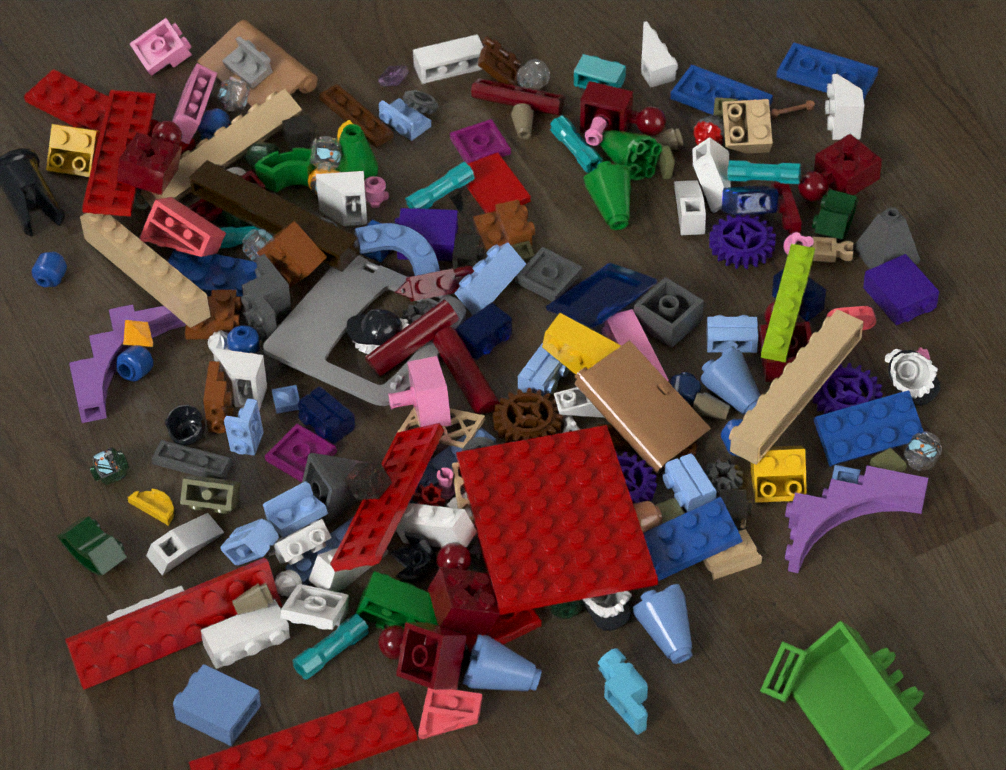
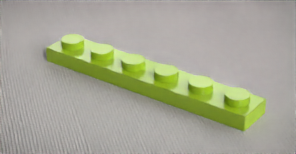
M791 244L763 344L761 358L786 362L815 255V248L797 244Z

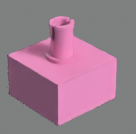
M437 356L407 362L410 390L388 393L390 408L394 409L413 405L420 427L440 423L445 427L451 426L447 385Z

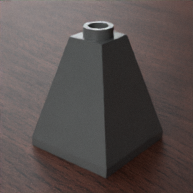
M895 207L888 208L886 211L879 213L853 246V250L870 269L904 254L915 265L920 263V257L906 219Z
M311 453L308 455L302 483L307 481L311 486L313 495L326 506L328 514L320 519L323 520L325 525H328L364 498L377 471L375 468H371L368 462Z

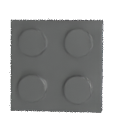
M542 247L515 276V283L556 303L580 277L582 266Z

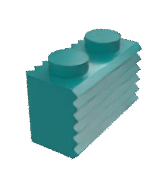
M583 54L576 69H574V86L586 89L589 81L621 88L626 79L625 65L616 61L603 60L597 56Z

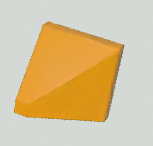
M125 320L123 345L153 347L148 322Z

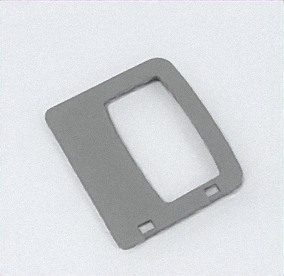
M359 255L343 272L331 267L265 341L263 352L268 357L367 402L379 406L390 405L388 393L410 390L407 363L385 384L378 385L328 363L326 359L347 331L348 319L352 316L361 315L383 292L387 290L396 291L406 281L407 276L384 266L371 263L368 259ZM368 267L372 270H375V272L371 273L369 271L364 270V268ZM448 294L437 296L436 298L440 299L439 302L430 298L417 300L420 303L429 301L430 304L436 305L446 300L459 317V320L450 326L454 327L456 331H458L465 319L466 309L464 304ZM433 339L419 348L408 362L434 356L438 358L440 353L435 347Z

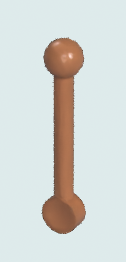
M808 100L806 104L780 110L772 109L770 115L776 118L779 114L801 109L813 110L815 102Z

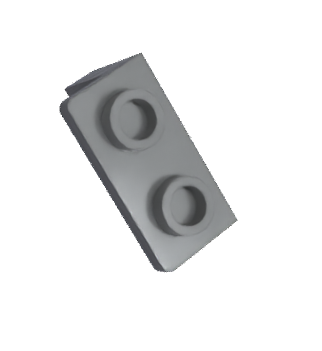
M239 36L236 38L239 47L222 62L226 68L254 89L273 72L269 64L271 60L263 51L258 52L251 41H245Z

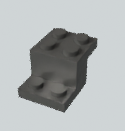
M263 254L256 258L257 268L255 273L257 278L242 285L243 296H241L245 307L244 319L249 326L252 325L255 328L260 341H266L277 329L276 324L284 321L292 312L289 284L267 256Z

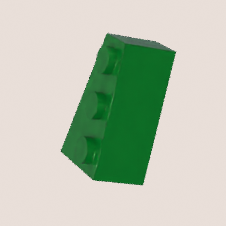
M373 572L360 597L355 614H358L364 621L376 623V628L384 629L385 625H399L405 628V622L431 623L438 626L429 592L416 588L410 583H404L391 578L385 573Z

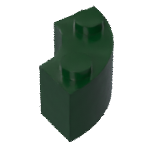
M829 190L828 195H824L822 198L819 215L816 214L812 224V228L815 229L814 233L842 240L845 239L857 208L858 197Z
M90 516L79 519L57 535L68 552L82 566L96 575H104L127 558L123 552L125 550L123 544L117 538L103 532L98 522L93 518L91 519Z

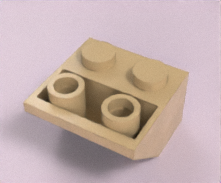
M769 99L722 102L725 147L746 154L770 152L773 143Z

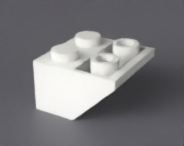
M832 74V83L827 84V97H830V100L825 102V112L830 114L827 117V129L832 131V140H840L849 134L860 139L864 112L862 89L840 75Z
M364 171L316 174L319 211L343 226L366 225Z
M214 348V361H219L221 372H225L227 389L229 392H232V403L234 406L244 408L247 398L255 399L260 410L267 390L263 355Z

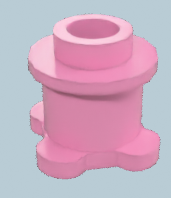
M372 176L364 180L366 202L371 204V207L378 208L380 203L389 199V193L384 191L386 183L382 178Z
M795 232L785 239L784 251L788 255L791 244L796 242L798 245L810 247L813 245L814 240L810 236L804 237L800 233Z

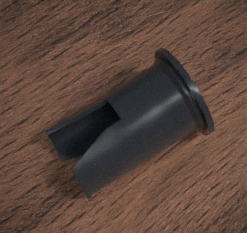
M20 148L0 156V188L3 190L20 221L25 235L32 237L33 232L28 210L40 206L41 210L58 226L65 219V213L58 205L38 169L40 159L37 153L31 149Z

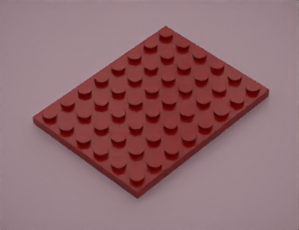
M607 425L456 452L459 470L500 615L658 585V577Z

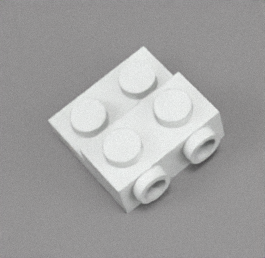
M320 519L284 538L278 539L270 546L267 552L269 556L276 555L280 564L288 562L289 565H292L304 558L302 555L304 552L311 549L312 553L326 547L325 541L332 537L323 520Z
M298 584L282 607L281 618L297 624L304 623L316 626L319 629L332 630L335 625L338 626L342 623L348 613L349 595Z

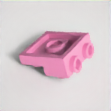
M166 18L130 43L151 76L170 63L174 68L192 55L189 51L192 48L190 43L184 36L180 38L183 34L176 23L171 25Z

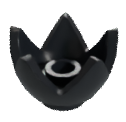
M405 531V537L410 545L390 552L405 567L404 570L397 574L396 578H419L433 569L436 563V554L426 539Z

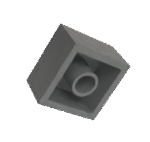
M665 277L634 304V313L643 331L673 348L703 320L704 300Z

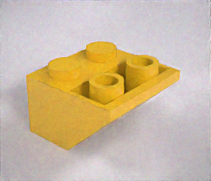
M52 124L46 170L89 177L100 131Z
M801 445L771 447L757 465L750 462L755 503L793 501L795 492L807 495L805 448Z

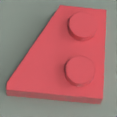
M428 688L418 732L419 739L429 738L477 724L483 700L482 694L453 689L433 690Z

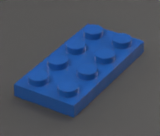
M797 43L792 44L777 70V78L826 93L827 84L832 83V74H838L862 89L863 100L878 75V68Z
M694 65L689 67L671 91L670 99L712 115L714 113L715 97L738 99V101L769 99V106L773 102V95Z
M173 249L168 260L169 264L204 291L207 296H211L212 290H236L237 296H243L242 285L257 278L255 273L257 263L254 261L218 254L200 257L176 251V249Z
M909 390L816 416L813 419L829 467L883 452L890 447L893 449L907 445L916 434L925 436Z
M721 497L643 533L658 581L743 542Z

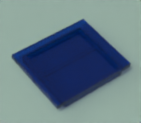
M609 262L546 306V309L558 315L562 313L581 324L594 328L645 294L649 288L658 282L656 278Z

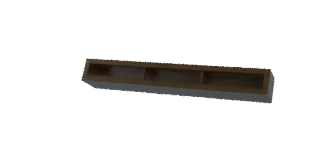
M206 160L189 177L192 194L272 236L295 221L327 256L322 262L341 272L360 254L358 238L354 234L336 227L331 222L318 218L314 213H309L299 208L296 204L289 203L277 194L262 189L259 185L243 179L238 174H233L219 164Z

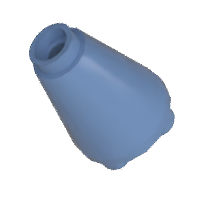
M731 346L722 353L719 359L716 361L713 359L709 360L703 365L702 370L704 373L700 381L706 388L743 415L756 406L761 394L740 350H736L734 346Z
M679 584L671 585L658 593L655 590H651L642 594V601L633 607L635 617L666 657L671 659L673 664L682 663L692 657V641L685 595Z
M478 635L469 659L471 662L465 672L462 684L468 685L472 689L536 690L542 670L537 669L535 664L490 636Z

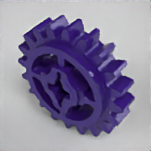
M737 213L736 218L727 215V221L719 219V224L713 225V230L710 231L709 248L712 249V255H718L719 262L726 260V266L733 263L735 264V269H738L740 265H744L745 269H748L749 264L758 267V261L766 263V257H772V251H775L776 235L772 233V227H766V220L758 222L759 216L752 219L748 213L745 217H741Z
M848 363L847 368H843L840 364L813 396V403L817 404V411L825 410L824 414L882 398V385L877 384V376L869 378L870 370L861 372V365L853 369L851 363ZM829 389L833 391L832 396L834 397V399L828 393ZM862 391L865 393L866 398H864V396H861Z
M625 451L622 456L617 454L633 504L652 501L657 486L655 483L656 475L651 474L653 468H645V460L636 461L637 455H633L630 458L627 457L628 455Z

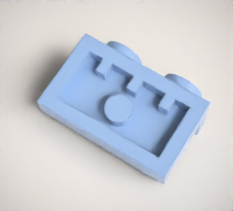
M400 98L390 105L383 100L379 102V117L382 122L390 125L400 135H404L411 141L431 127L430 119L415 111V109L410 108Z
M247 398L244 408L239 410L238 417L226 416L224 424L230 451L237 454L255 456L264 432L258 402L255 399Z
M307 481L263 504L267 520L283 538L328 514L326 506L313 495L311 486Z

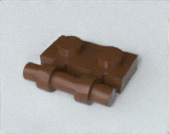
M486 36L482 41L485 47L481 49L477 65L497 81L517 86V79L521 71L518 68L521 65V61L516 58L513 52L506 51L501 47V43L496 39L492 40Z

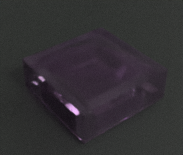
M389 66L379 77L378 82L380 86H398L409 74L407 66Z

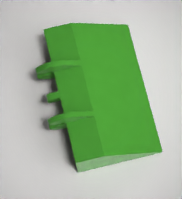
M840 621L805 650L808 652V656L791 694L844 770H869L910 751L931 733L913 709L923 698L924 693L922 690L918 691L914 686L901 692L896 683L904 675L900 670H896L889 676L885 670L891 665L896 656L894 652L889 653L888 648L881 649L873 654L858 631ZM799 656L793 661L790 667V670L784 681L785 685L787 684L790 678V675L795 667V664Z

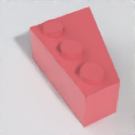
M173 197L155 200L139 239L143 242L157 244L160 247H169L176 249V251L204 257L218 253L226 233Z

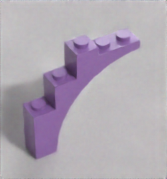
M133 305L109 309L113 331L89 336L93 358L69 363L82 423L107 418L105 403L108 387L117 370V357L130 346H133L123 345L125 320L148 322L152 338L166 331L186 326V324L165 306L134 311Z
M867 466L865 475H859L858 484L831 479L829 489L824 488L822 498L795 492L793 502H788L785 517L789 518L788 528L792 529L790 539L794 540L793 545H787L785 560H789L788 571L799 573L803 560L814 543L826 532L842 522L876 512L903 511L921 514L928 478Z

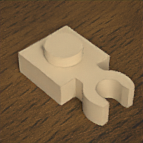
M812 237L814 240L812 247L815 248L813 261L835 262L836 257H840L844 261H852L853 242L844 241L839 244L836 243L837 238Z

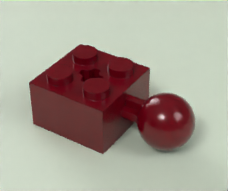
M589 81L580 99V133L585 134L590 129L595 117H602L606 120L607 125L604 131L617 130L629 132L632 123L637 124L641 133L648 136L658 135L666 125L665 114L657 107H645L640 112L633 110V91Z
M166 120L159 122L154 127L152 137L137 132L119 158L117 181L162 196L179 169L181 146L179 144L182 140L180 127L176 123Z
M849 134L815 154L814 171H809L801 176L798 191L808 201L822 199L827 193L828 187L833 191L855 195L880 179L882 159L852 134Z
M775 301L770 303L765 310L764 320L766 324L760 325L758 341L760 357ZM809 321L796 322L786 362L761 358L765 382H772L775 378L779 379L786 365L796 359L800 348L807 346L812 336Z
M460 543L446 544L438 553L437 563L440 569L428 588L437 624L452 631L488 635L500 615L489 574L467 571L471 564L469 550Z
M405 622V628L399 625H392L381 632L378 640L381 653L389 659L399 660L396 676L433 690L457 689L466 635L431 623Z

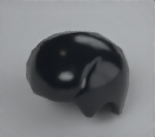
M188 404L178 406L170 411L165 420L170 438L174 443L183 446L194 444L200 440L206 428L200 411Z

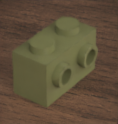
M189 475L183 478L180 504L189 505V508L194 510L212 508L216 513L229 514L230 511L238 508L241 482Z

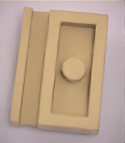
M746 529L738 531L743 542L703 560L708 571L712 573L713 580L762 563V556L758 554L757 548Z

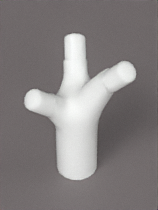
M563 415V433L570 430H580L572 415Z

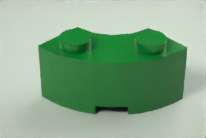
M292 148V152L278 154V151L263 157L255 164L256 176L262 181L265 188L277 193L282 188L290 185L309 187V175L313 170L321 166V161L319 162L314 159L315 150Z

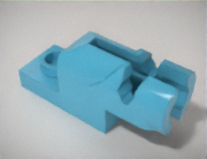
M615 648L603 655L598 662L600 665L598 669L606 679L604 697L638 735L646 730L648 714L641 703L647 699L648 685L631 663L625 664L626 657Z

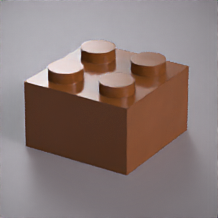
M295 221L275 234L257 252L259 256L263 254L267 256L289 284V288L307 277L327 257Z

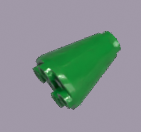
M356 124L345 126L338 142L342 151L340 153L341 162L339 166L332 164V169L340 173L364 171V180L368 177L377 176L378 163L363 130Z
M606 130L603 132V140L599 143L615 164L629 166L631 179L641 180L643 178H651L654 175L659 155L662 152V145L656 139L644 134L617 130Z
M609 161L601 162L595 170L583 177L584 184L605 222L610 226V229L621 230L628 226L630 218V169L628 165H611Z

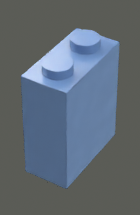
M204 664L198 672L192 674L187 687L183 692H179L173 702L176 720L229 746L234 744L261 706L259 690Z

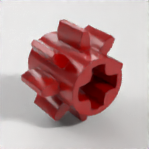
M433 483L426 487L419 485L418 493H414L412 497L413 501L422 505L441 507L446 499L441 498L443 489H438L433 486Z

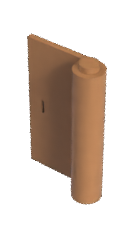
M247 20L238 22L197 61L201 66L216 72V78L222 83L229 84L230 90L251 107L256 103L261 105L266 102L265 99L274 91L279 93L286 89L292 95L298 89L306 94L312 92L317 86L318 79L314 73ZM239 36L245 41H251L258 52L263 51L271 60L269 64L273 72L254 89L226 68L222 62L239 47L236 38Z
M630 340L591 368L587 369V367H584L575 375L577 380L574 384L639 456L653 468L652 470L656 474L665 469L667 462L674 460L678 454L711 430L708 424Z

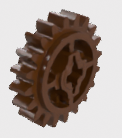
M531 388L527 389V393H523L521 389H518L517 395L508 392V399L501 397L500 405H495V412L493 413L494 430L498 431L499 438L505 437V443L554 435L561 432L563 415L559 414L556 400L550 401L549 393L541 396L540 389L536 393H532ZM542 413L547 417L546 421L542 420ZM510 416H512V418H514V424H512V423L510 422V420H509V417H510Z

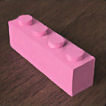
M196 64L186 82L172 121L180 127L182 131L181 141L187 144L190 143L200 124L217 76L216 72L199 64Z
M633 309L605 316V327L602 328V335L621 346L630 340L661 375L669 381Z

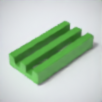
M782 641L760 692L786 703L806 661L808 652ZM786 650H789L791 652L774 689L771 690L769 687ZM796 654H798L800 656L795 664V667L790 675V678L786 684L783 693L780 694V689L785 681V678L790 670V667L795 659Z

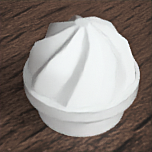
M222 330L214 331L213 335L209 337L208 347L212 353L214 348L228 349L227 332Z
M293 570L280 572L275 580L277 591L281 596L286 595L289 597L296 586L302 584L300 576Z

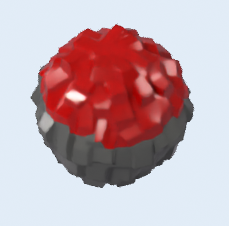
M710 115L697 121L694 127V137L697 145L710 137L722 147L725 146L723 118Z

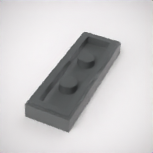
M161 440L152 457L153 465L195 476L224 480L233 464L232 458Z

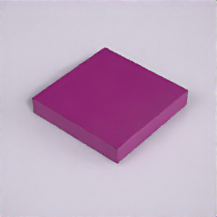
M492 119L450 133L452 143L467 164L497 152L501 157L511 154L510 146Z
M296 424L265 455V461L302 482L308 455L317 453L333 456L337 452V447L303 426Z

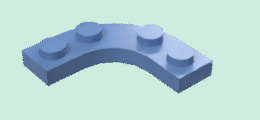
M393 223L355 228V236L358 238L360 254L379 250H395L409 259L415 276L440 271L433 248L415 230Z

